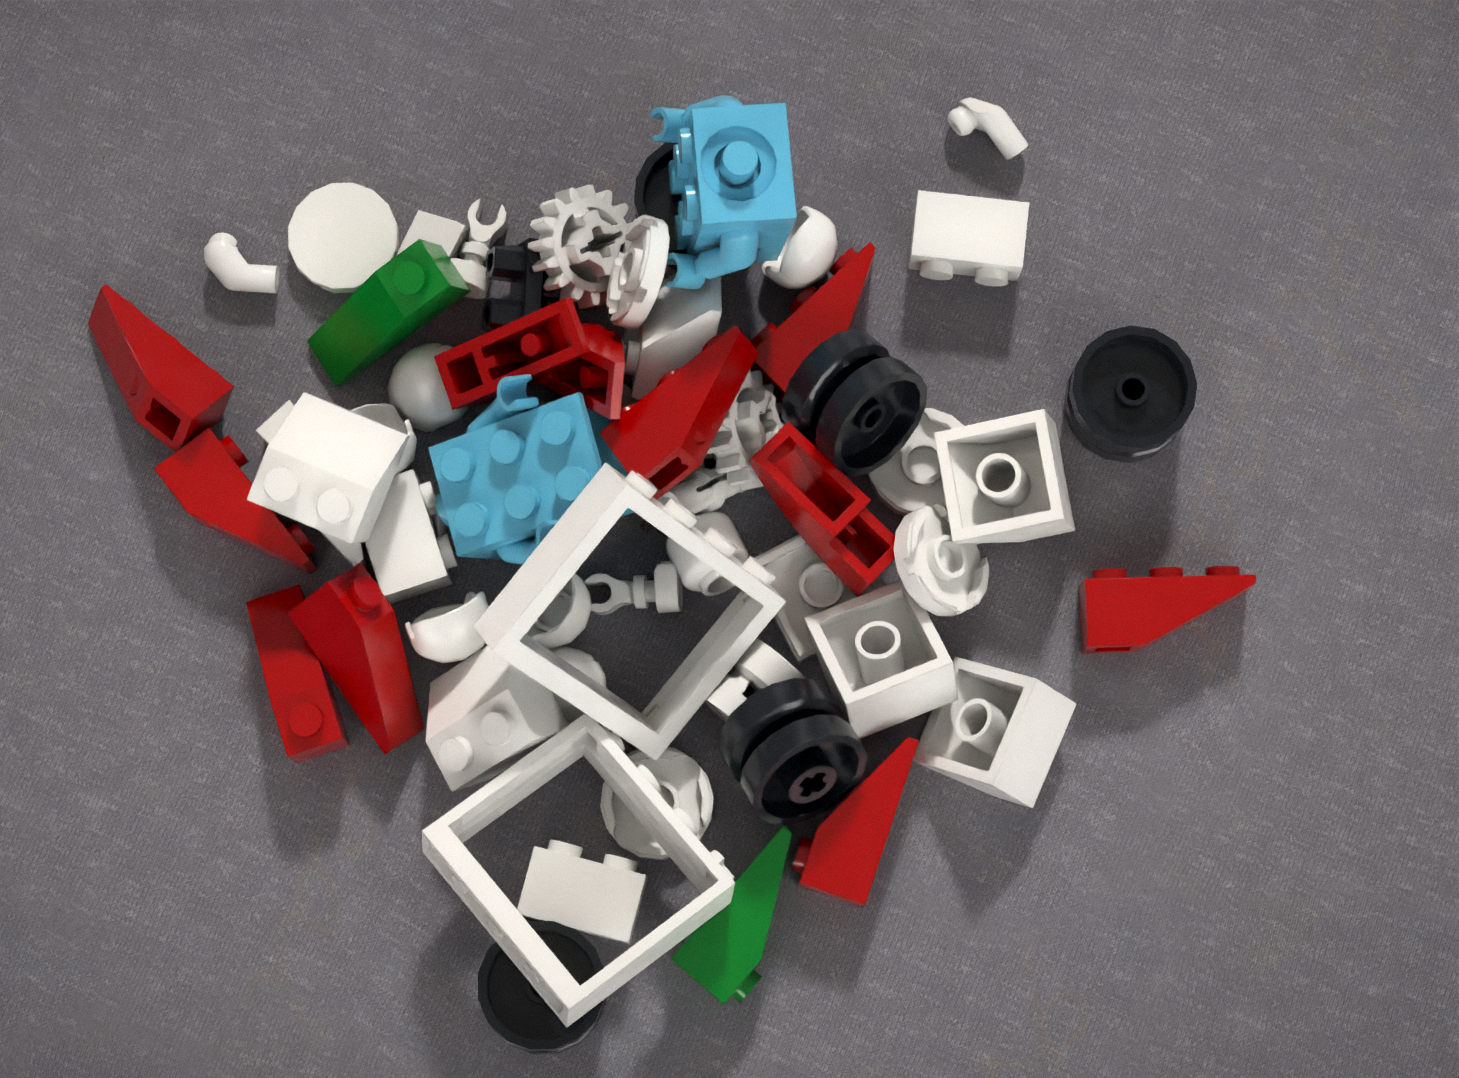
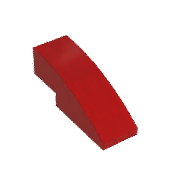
M789 421L749 460L750 465L785 517L819 558L857 597L895 560L893 551L895 535L865 508L871 499Z

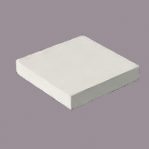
M799 534L754 558L776 576L770 585L786 600L773 619L797 663L816 654L804 618L857 597L828 568ZM879 576L861 595L884 587L885 584Z

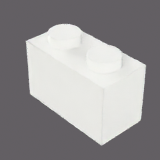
M918 190L914 208L908 269L920 270V276L932 280H949L953 278V274L975 276L976 283L986 286H1005L1008 284V280L1018 281L1023 268L1029 202Z
M414 469L394 475L369 541L365 542L378 585L390 604L451 585L452 581L448 569L458 566L448 534L437 537L431 516L438 514L435 505L436 496L430 481L420 484Z
M550 839L547 849L534 846L517 908L520 914L525 918L537 921H555L579 932L630 945L647 882L645 874L636 872L639 862L605 854L603 864L581 858L582 847Z

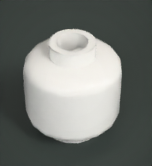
M713 511L693 514L698 519L693 527L704 535L710 527L714 528L738 548L733 554L734 557L742 563L748 559V551L732 520L725 513ZM670 537L667 538L666 554L670 561L675 563L678 577L688 590L702 592L706 596H713L735 586Z

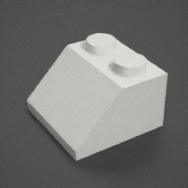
M676 272L662 281L656 301L641 326L633 330L625 328L623 344L627 346L624 356V374L632 375V398L642 399L656 388L659 380L665 374L682 368L701 353L704 345L712 337L716 336L722 313L721 276L713 279L705 278V282L699 289L667 287L666 282L673 281L676 277Z
M304 392L267 446L247 500L348 543L367 542L410 435Z
M1045 409L934 433L952 541L955 544L1024 542L1075 531L1056 423Z
M902 580L804 618L831 695L839 706L844 720L850 723L859 739L959 700L953 661L927 611L921 608L910 596Z
M488 645L430 682L426 743L452 792L493 778L569 725L551 690L492 652Z
M955 657L953 666L959 700L932 710L918 742L913 761L989 795L1033 808L1076 707V703L1036 678Z

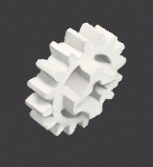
M585 185L576 189L572 187L555 193V199L542 202L540 205V209L545 217L532 220L530 224L540 234L539 240L528 243V249L539 252L541 258L532 266L533 271H546L549 277L545 281L543 288L546 291L561 288L560 300L571 297L573 302L577 301L579 309L606 304L608 283L615 257H618L619 252L626 254L632 241L625 240L626 236H624L632 222L626 223L623 218L629 208L628 205L623 203L612 206V191L605 190L595 193L593 185ZM592 241V245L588 246V242ZM584 248L585 251L580 253V249Z
M749 370L707 454H714V459L717 461L716 472L718 474L727 472L728 485L731 487L740 485L741 491L763 487L749 460L785 425L779 418V414L782 411V403H776V397L773 395L774 387L771 383L762 385V372L759 370L753 372Z

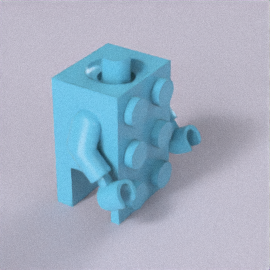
M722 95L688 105L686 109L665 107L653 109L650 114L651 118L664 119L663 131L660 135L653 136V140L657 142L678 143L673 147V160L669 161V181L671 194H681V201H679L678 205L679 215L674 216L675 245L677 250L686 249V254H668L667 264L677 265V274L673 281L666 282V286L670 288L699 289L705 282V278L713 279L746 269L754 261H777L797 219L786 103L743 105L737 98Z
M530 374L501 378L497 386V398L468 425L466 434L429 447L440 494L435 498L436 510L441 521L450 527L457 556L491 560L502 559L506 563L523 565L605 462L627 477V471L599 434L600 431L611 423L612 419H608L587 408L582 393L577 392L539 406L537 397L528 398L526 394V385L529 380H532ZM627 508L625 512L621 515V517L631 514L634 511H632L630 508Z

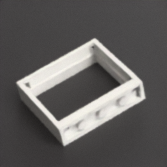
M605 462L473 627L492 652L654 760H657L785 604L786 600L770 585L776 576L764 568L756 559L749 556L742 563L733 556L738 548L717 530L710 527L704 535L693 527L698 519L679 502L670 498L663 505L653 497L658 489L641 474L631 470L627 477H625ZM627 508H630L741 589L740 593L643 712H640L526 634Z
M583 714L422 830V852L566 1027H569L729 905L735 887V881L733 880L735 877L725 867V858L716 850L709 852L696 837L698 835L696 826L687 813L679 807L672 809L659 794L661 793L660 785L650 770L644 765L636 767L623 752L625 747L620 736L614 732L610 733L605 726H601L587 714ZM584 756L701 895L580 986L463 843Z

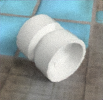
M756 638L734 665L735 671L723 678L705 700V703L726 722L730 714L747 699L742 694L747 685L758 692L774 683L792 678H806L779 653Z

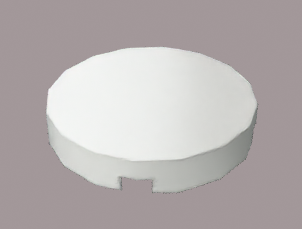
M331 183L312 191L296 207L288 226V248L299 272L313 284L333 293H354L376 270L396 256L399 250V228L388 203L372 189L355 183Z
M648 215L638 217L627 229L624 235L626 236L625 240L632 241L626 254L619 252L618 257H615L608 283L606 306L608 313L612 315L610 320L613 325L631 330L639 328L648 317L662 284L668 259L670 241L668 225L664 220Z
M925 408L917 428L906 444L888 462L868 473L869 481L878 499L894 513L906 516L924 506L946 505L934 433L964 425L950 414L933 408Z
M944 504L924 506L904 516L896 529L893 551L897 572L906 591L917 604L936 616L953 617L980 603L987 590L989 565L987 557L982 559L980 557V552L977 548V545L980 543L955 544L952 541L947 506Z
M667 747L657 760H654L639 749L627 754V757L636 767L644 765L650 770L660 785L661 793L659 794L672 809L679 807L687 813L696 826L698 832L696 837L700 841L711 823L714 803L709 778L703 769L687 754L672 747ZM604 782L600 808L606 829L619 846L639 858L655 860L670 858L611 787Z

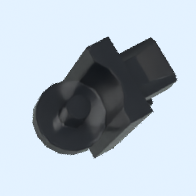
M528 238L517 246H494L487 251L485 262L486 279L511 282L510 300L489 298L485 301L482 309L481 329L483 331L490 332L560 301L561 288L546 291L543 288L545 281L549 277L546 271H533L532 266L541 258L539 252L528 249V243L539 239Z

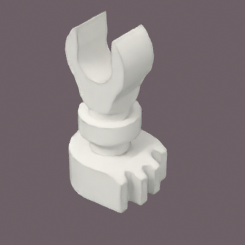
M481 199L476 200L468 210L470 234L469 242L462 244L459 253L462 259L450 258L471 290L465 297L483 299L487 295L491 280L486 279V267H484L486 253L492 248L494 242L505 233L508 222L505 208L501 205L496 222L491 225L480 224L478 220L482 210Z
M661 561L660 564H657L654 570V580H647L646 575H636L633 577V581L617 580L607 574L598 573L591 575L584 582L588 586L608 585L611 589V597L608 601L602 604H591V611L599 615L611 614L618 608L634 604L636 609L648 608L651 602H656L658 613L682 612L683 585L678 577L677 567L671 561Z

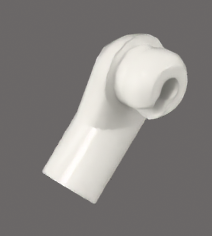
M969 97L958 102L959 107L951 110L948 114V123L959 136L969 135L975 128L986 132L1005 160L1013 158L1028 146L1027 141L1008 114L998 105Z
M216 233L209 239L208 244L204 247V260L207 267L225 288L231 291L277 293L279 286L278 266L248 264L236 247L237 240L228 233Z

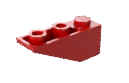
M871 242L858 253L853 248L847 250L831 266L829 272L833 276L820 289L817 290L813 285L806 288L789 306V309L793 312L791 316L778 328L773 323L768 324L751 340V343L759 353L750 370L752 372L757 370L762 372V382L765 385L770 383L773 385V394L781 402L790 379L802 361L821 342L838 332L850 330L874 260L876 247Z
M107 284L102 286L89 318L88 326L134 419L176 452L207 428L211 429L220 421L234 386L216 370L210 368L180 344L175 337L165 332L140 312L131 302L125 300Z
M737 325L726 333H720L712 337L704 345L701 353L682 368L665 374L659 380L654 390L636 404L621 409L620 419H612L611 423L599 432L628 474L633 470L635 473L641 474L658 489L653 495L657 500L701 466L759 353Z
M207 428L154 468L186 512L196 522L309 574L317 569L307 557L316 549L296 523L286 529L274 511L247 500L252 483L241 470V467L249 461L229 435L219 441L210 428Z
M1238 566L1208 567L1205 569V576H1183V568L1180 567L1153 568L1149 570V577H1127L1126 569L1121 568L1092 571L1093 578H1085L1078 587L1081 654L1139 652L1245 593L1256 584V574L1240 575Z

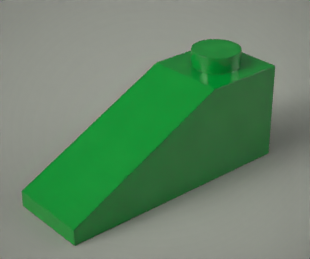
M418 239L376 270L307 342L335 386L341 387L463 298L471 290L441 245Z
M784 825L735 882L731 903L697 928L671 958L676 965L723 1005L731 996L741 1003L762 978L754 969L762 960L792 832Z

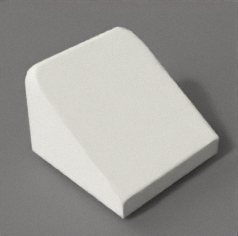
M418 210L396 256L418 239L441 245L449 258H457L462 244L469 235L466 225Z

